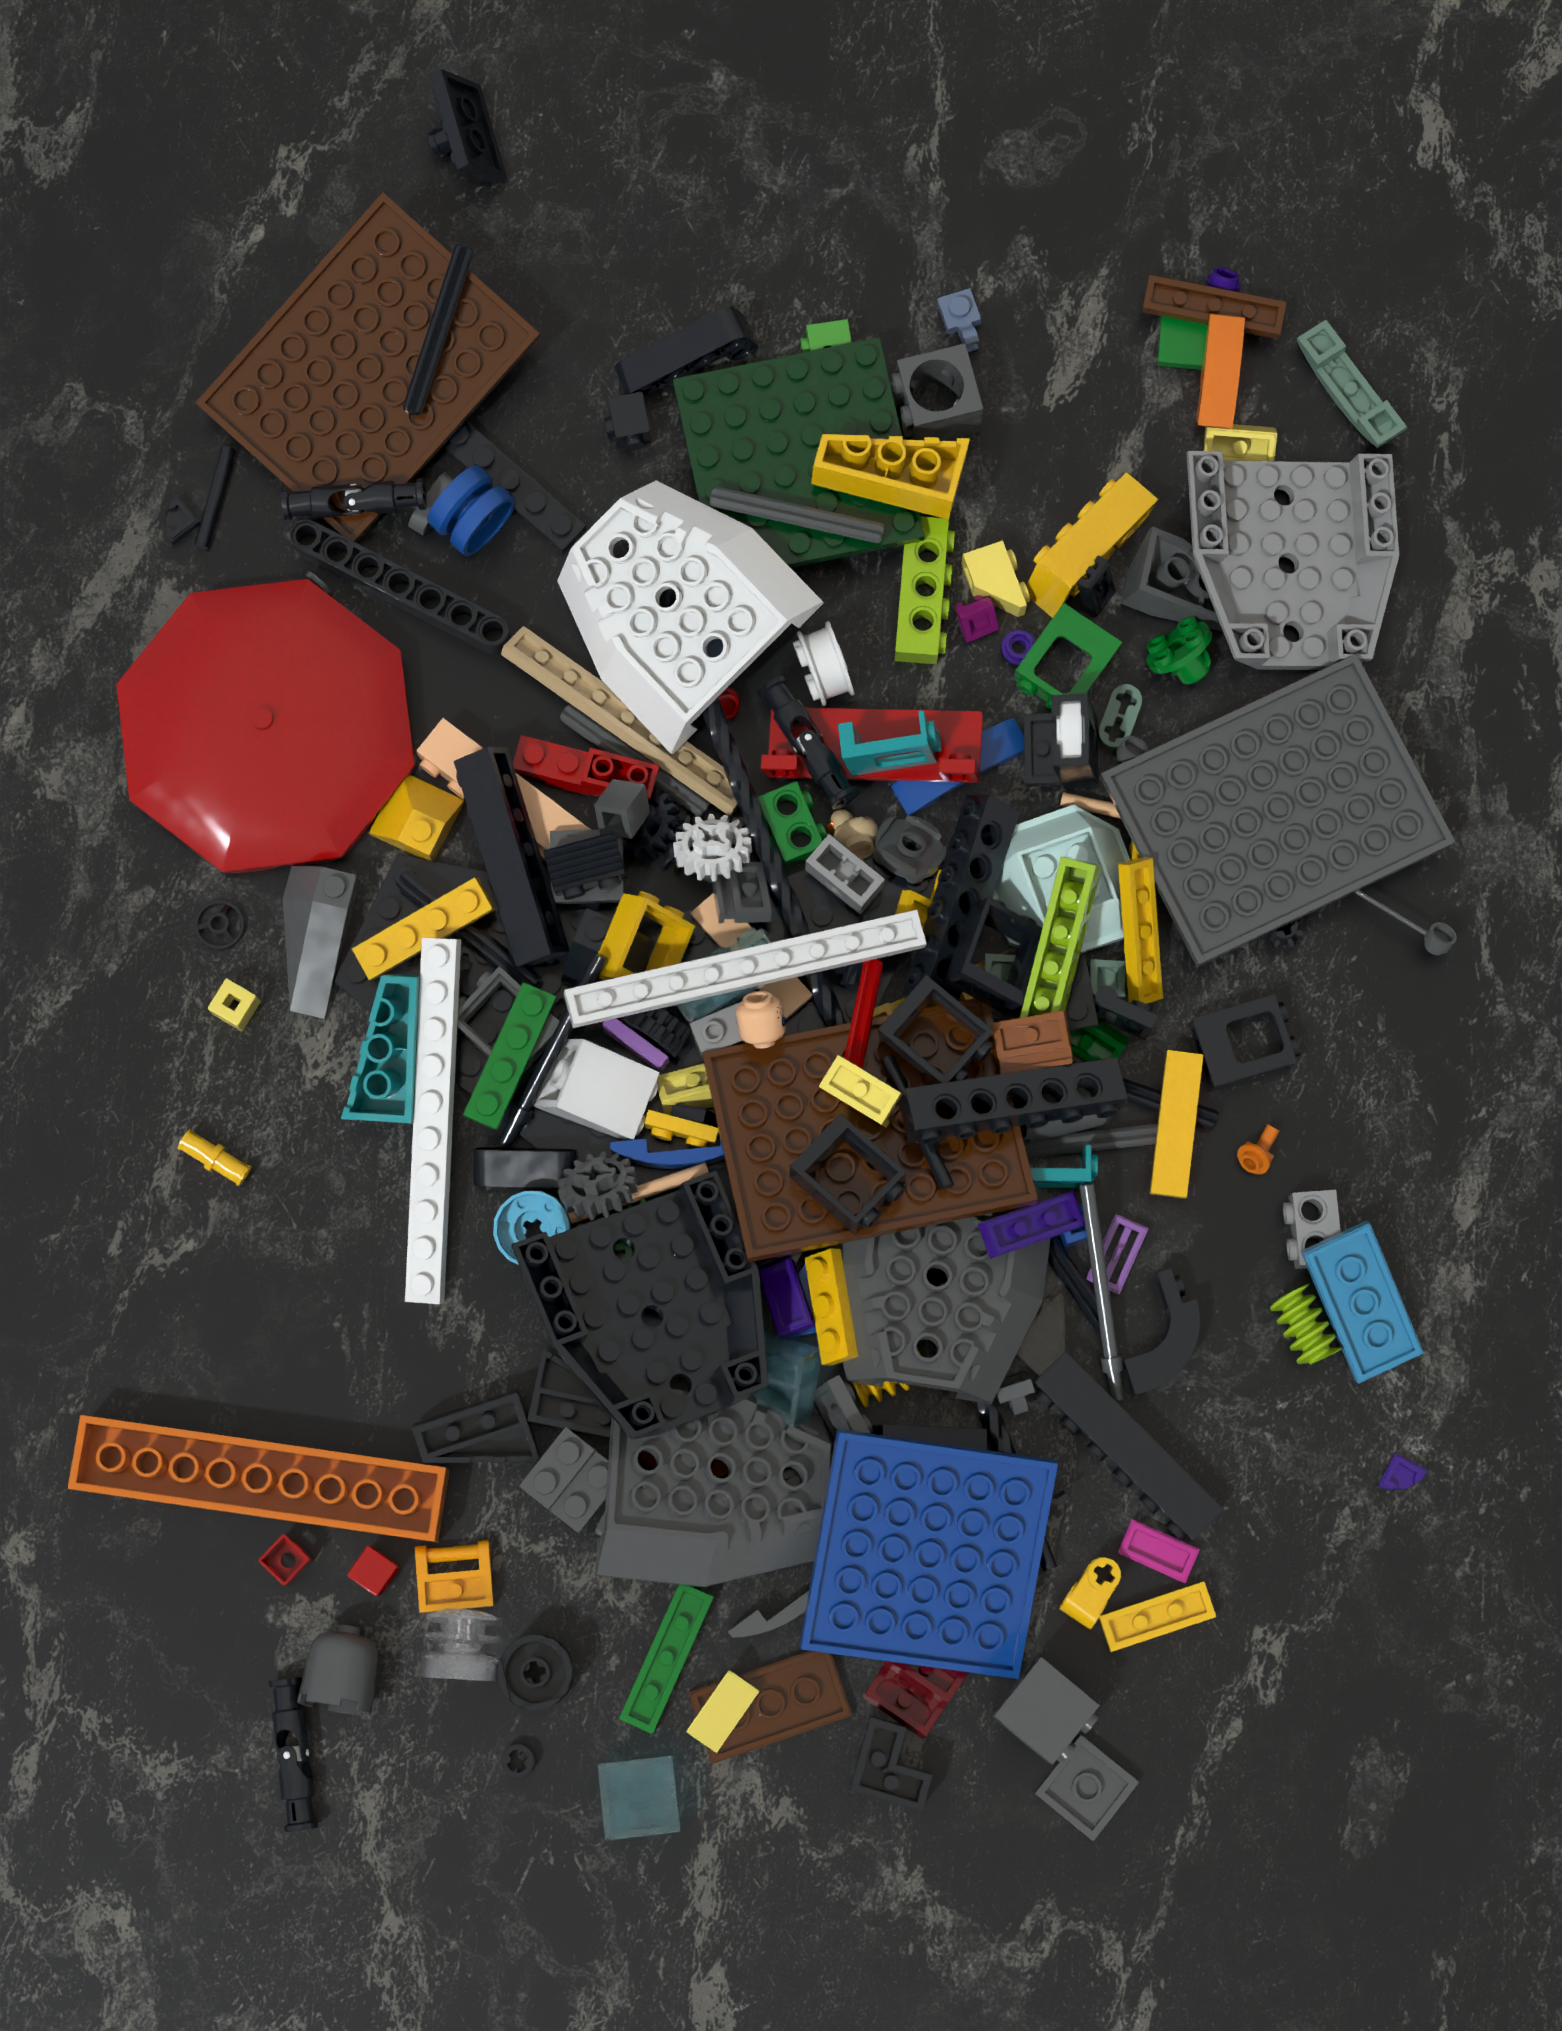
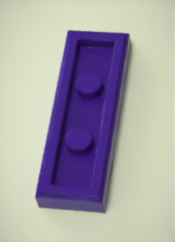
M1074 1191L978 1224L990 1259L1085 1226Z

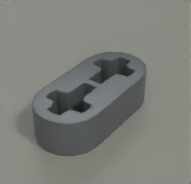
M446 472L438 477L427 492V509L420 510L417 507L410 518L408 527L424 537L430 533L433 528L427 521L429 511L436 499L455 478Z

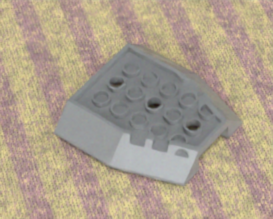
M1187 451L1193 557L1234 660L1258 670H1322L1354 654H1357L1361 662L1372 660L1399 559L1392 454H1357L1349 463L1223 461L1222 451ZM1275 490L1287 492L1290 497V504H1279L1274 497ZM1279 558H1289L1294 563V573L1283 572L1279 567ZM1291 625L1298 630L1299 640L1297 642H1291L1285 638L1283 634L1284 626Z

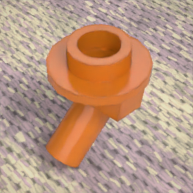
M1267 1124L1257 1144L1247 1141L1241 1145L1237 1151V1157L1241 1166L1246 1171L1254 1174H1264L1268 1171L1274 1157L1268 1151L1280 1130Z

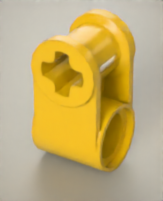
M1098 1557L1092 1560L1080 1579L1075 1582L1068 1592L1059 1610L1088 1629H1091L1105 1609L1111 1594L1119 1584L1121 1570L1118 1564L1106 1557ZM1106 1564L1110 1565L1109 1573L1113 1576L1110 1582L1103 1580L1101 1584H1098L1096 1582L1098 1575L1094 1572V1569L1097 1566L1103 1568Z

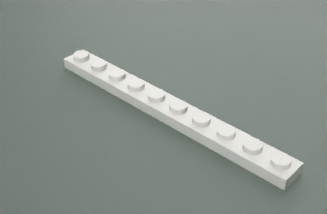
M914 910L564 990V997L572 1027L576 1028L924 948L927 943L918 911Z
M422 938L405 1302L443 1304L445 1297L461 939Z

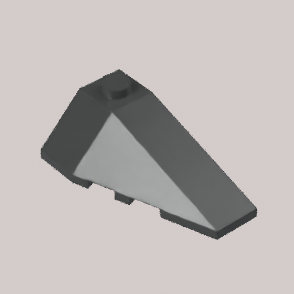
M1152 526L1127 571L1120 603L1151 616L1178 622L1187 617L1194 616L1197 621L1206 623L1210 629L1223 632L1193 557L1192 545L1183 538Z
M291 866L283 896L290 1012L326 1020L335 986L334 979L339 971L361 887V882L355 874L325 867Z

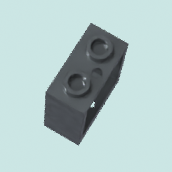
M500 966L494 972L489 969L479 978L475 984L478 989L469 998L463 996L458 1000L457 1030L488 1058L493 1047L478 1035L467 1022L502 985L512 995L517 996L521 985ZM550 1014L525 1072L543 1054L559 1023V1020L552 1014Z

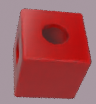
M282 1534L258 1561L282 1585L290 1586L313 1562V1558L289 1535ZM286 1553H291L295 1557V1564L290 1568L284 1567L281 1563L282 1556Z
M368 1545L349 1570L347 1576L374 1596L380 1597L401 1566L373 1546Z

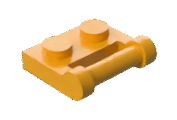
M489 1539L478 1540V1544L429 1549L427 1545L415 1546L419 1613L494 1606ZM479 1559V1570L429 1574V1563Z

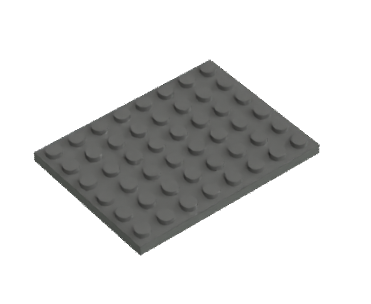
M1357 654L1111 768L1100 775L1140 857L1153 858L1155 886L1197 967L1451 847L1455 843L1450 830Z

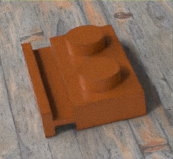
M1066 1011L992 1023L997 1057L1001 1069L1000 1075L1075 1063L1072 1055Z

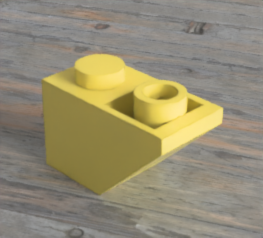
M1002 540L964 553L961 565L972 595H980L982 598L989 597L995 607L1017 617L1025 615L1026 603L1030 602V596L1025 583H1019L1014 571L1018 569V565L1012 549L1006 550Z

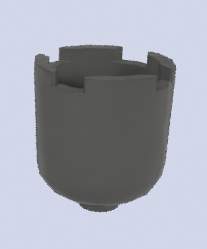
M339 1625L338 1631L324 1632L312 1641L297 1700L299 1704L313 1707L314 1703L328 1704V1711L359 1716H362V1713L371 1715L379 1667V1651L369 1638L360 1635V1628Z

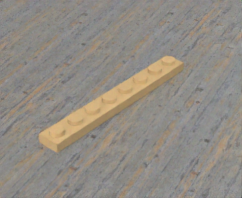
M523 626L503 646L502 656L656 765H659L663 770L721 811L731 816L739 807L723 766L687 741L672 755L604 682Z

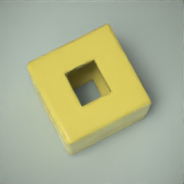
M226 978L209 1004L208 1010L217 1018L239 1031H243L261 1001L256 995ZM233 1000L239 1002L235 1011L229 1008Z

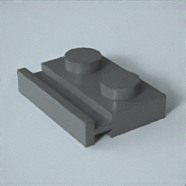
M762 862L742 863L743 871L731 870V878L729 879L725 878L722 874L717 875V880L712 882L718 923H724V919H734L735 923L771 922L772 910Z

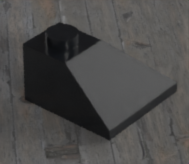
M586 908L573 938L561 982L578 987L595 952L599 953L613 918ZM637 931L622 967L635 974L643 972L655 941Z

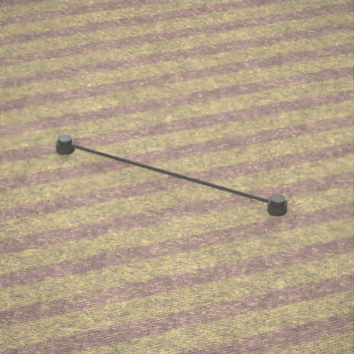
M1135 736L1124 737L1116 751L1119 764L1148 752L1146 743ZM1361 890L1354 892L1425 935V948L1433 955L1449 952L1457 940L1455 931L1445 923L1436 922L1427 931Z

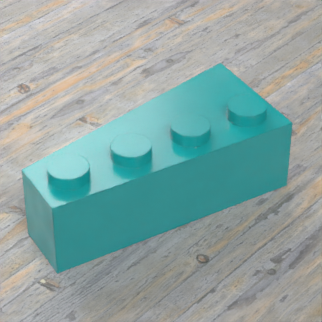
M381 975L369 1017L370 1024L366 1038L362 1041L359 1052L361 1056L356 1074L352 1077L349 1088L351 1090L347 1105L344 1106L341 1119L413 1123L420 975Z

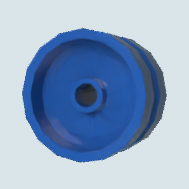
M474 465L458 475L436 499L427 517L428 524L440 535L446 536L451 534V545L463 556H471L488 544L508 521L517 503L516 498L503 486L493 487V477L480 465Z

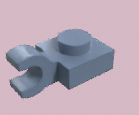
M971 289L937 298V306L947 334L958 332L961 344H966L968 353L978 350L977 343H979V338L975 326L981 325V317Z

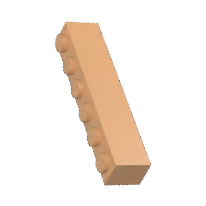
M442 718L416 751L421 760L419 765L434 778L440 774L450 782L447 787L462 799L465 798L462 788L457 782V771L454 761L483 748ZM516 773L542 860L546 862L543 850L550 849V831L591 830Z

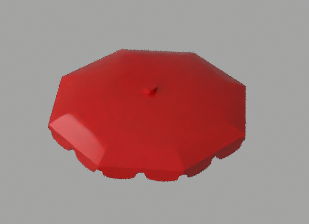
M309 579L190 593L116 684L129 800L223 873L254 872L274 869L278 866H302L341 859L355 846L370 827L377 813L386 805L415 767L401 650Z

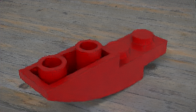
M523 735L520 736L513 761L514 770L517 774L546 781V786L598 797L601 796L612 779L645 784L647 798L650 800L659 770V765L593 748H590L589 752Z

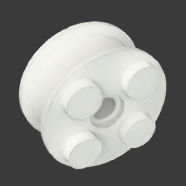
M825 622V628L806 635L798 631L799 640L793 642L801 666L805 667L808 665L811 674L804 677L813 700L820 699L822 705L825 706L826 699L845 692H849L851 696L855 695L840 645L837 643L830 622Z

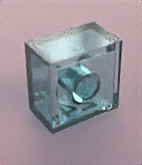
M674 1754L601 1762L598 1764L605 1841L681 1832Z

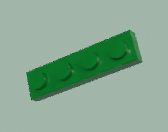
M524 982L522 983L465 1109L464 1117L498 1131L556 1003V996Z
M678 1585L619 1717L620 1720L650 1734L654 1733L712 1603L713 1596L691 1586Z

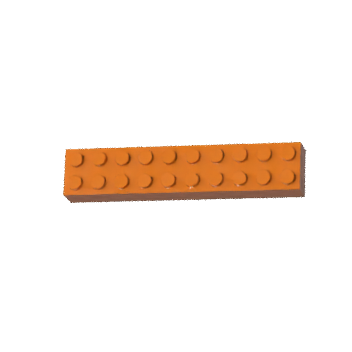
M80 1415L68 1489L438 1543L450 1469Z

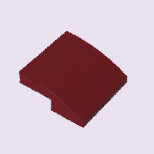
M886 1661L862 1697L924 1739L968 1673Z

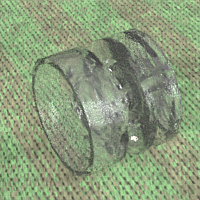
M449 1608L434 1613H425L424 1622L441 1624L440 1632H423L424 1638L439 1642V1650L422 1652L420 1677L498 1682L497 1669L500 1657L484 1653V1645L500 1643L502 1637L485 1635L486 1626L502 1627V1617H495L481 1610Z

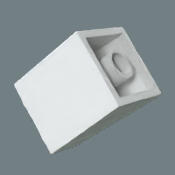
M567 1039L533 1106L613 1137L634 1140L635 1135L637 1136L644 1127L646 1118L643 1114L648 1102L652 1101L657 1093V1078L660 1072L585 1039Z

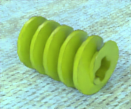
M1307 1284L1278 1298L1270 1306V1310L1283 1311V1314L1276 1322L1278 1325H1290L1283 1333L1284 1338L1296 1337V1341L1289 1347L1290 1350H1303V1353L1296 1360L1297 1364L1309 1363L1312 1365L1342 1350V1347H1329L1336 1336L1335 1334L1323 1335L1322 1332L1329 1325V1322L1316 1321V1318L1323 1310L1321 1307H1309L1316 1296L1315 1294L1303 1295L1302 1292L1309 1286Z

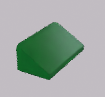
M1098 1020L1099 1026L1070 1031L1072 1053L1086 1062L1119 1058L1130 1038Z

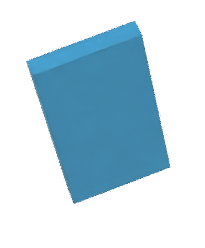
M1364 1221L1301 1251L1355 1382L1358 1384L1424 1353L1374 1231L1368 1221Z

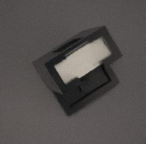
M1088 693L1051 695L1052 713L1024 714L1026 787L1062 785L1063 789L1099 787L1098 718Z

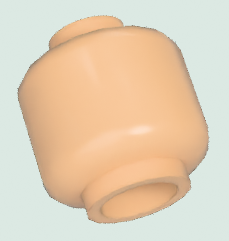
M766 991L749 993L744 996L743 1001L736 1007L739 1035L746 1043L754 1044L756 1048H768L773 1046L775 1041L780 1039L786 1032L782 1002L772 996L771 993Z

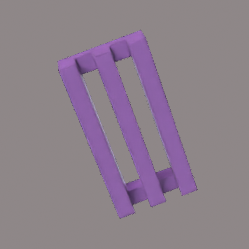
M615 1018L603 1022V1030L607 1035L658 1072H662L668 1065L669 1059L667 1055Z
M1118 1214L1114 1215L1102 1241L1105 1256L1118 1225L1125 1226L1106 1268L1109 1291L1116 1295L1120 1294L1148 1231V1228ZM1134 1230L1138 1232L1116 1284H1113L1109 1280L1131 1231ZM1091 1268L1085 1279L1089 1283H1093Z

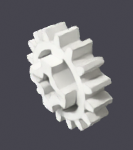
M709 814L706 821H703L700 817H695V825L692 826L691 824L684 823V832H676L675 834L676 842L673 843L677 866L684 867L687 876L696 872L697 880L701 881L705 875H710L713 882L717 880V875L720 874L729 879L731 878V870L741 872L743 871L742 863L750 862L749 853H752V845L748 829L741 828L738 819L729 823L728 815H723L720 820H715L714 815Z

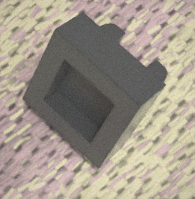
M1025 1370L1005 1376L995 1396L1000 1404L1008 1401L1014 1415L1029 1411L1025 1395L1035 1392L1031 1378Z

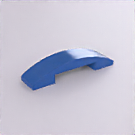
M1014 718L982 731L980 775L998 764L1002 766L1024 753V734ZM897 781L891 786V789L905 813L912 816L936 803L941 796L964 783Z
M646 1139L610 1142V1150L613 1155L618 1153L623 1160L628 1158L631 1163L651 1168L687 1169L701 1163L708 1165L725 1159L721 1140L720 1146L654 1153H648Z

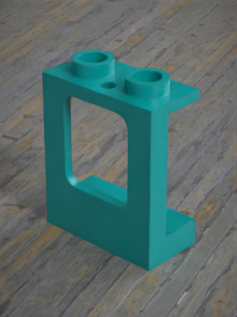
M924 710L918 711L921 734L863 743L853 722L838 724L842 759L852 776L937 763L936 752L942 751L940 733L939 730H936L934 720L929 721ZM913 751H922V752L909 753V754L896 755V756H890V757H884V758H877V759H876V757H881V756L894 755V754H900V753H906V752H913Z
M1085 1145L1080 1152V1168H1030L1034 1186L1039 1189H1080L1081 1184L1094 1181V1176H1097L1098 1156L1097 1154H1091V1145Z

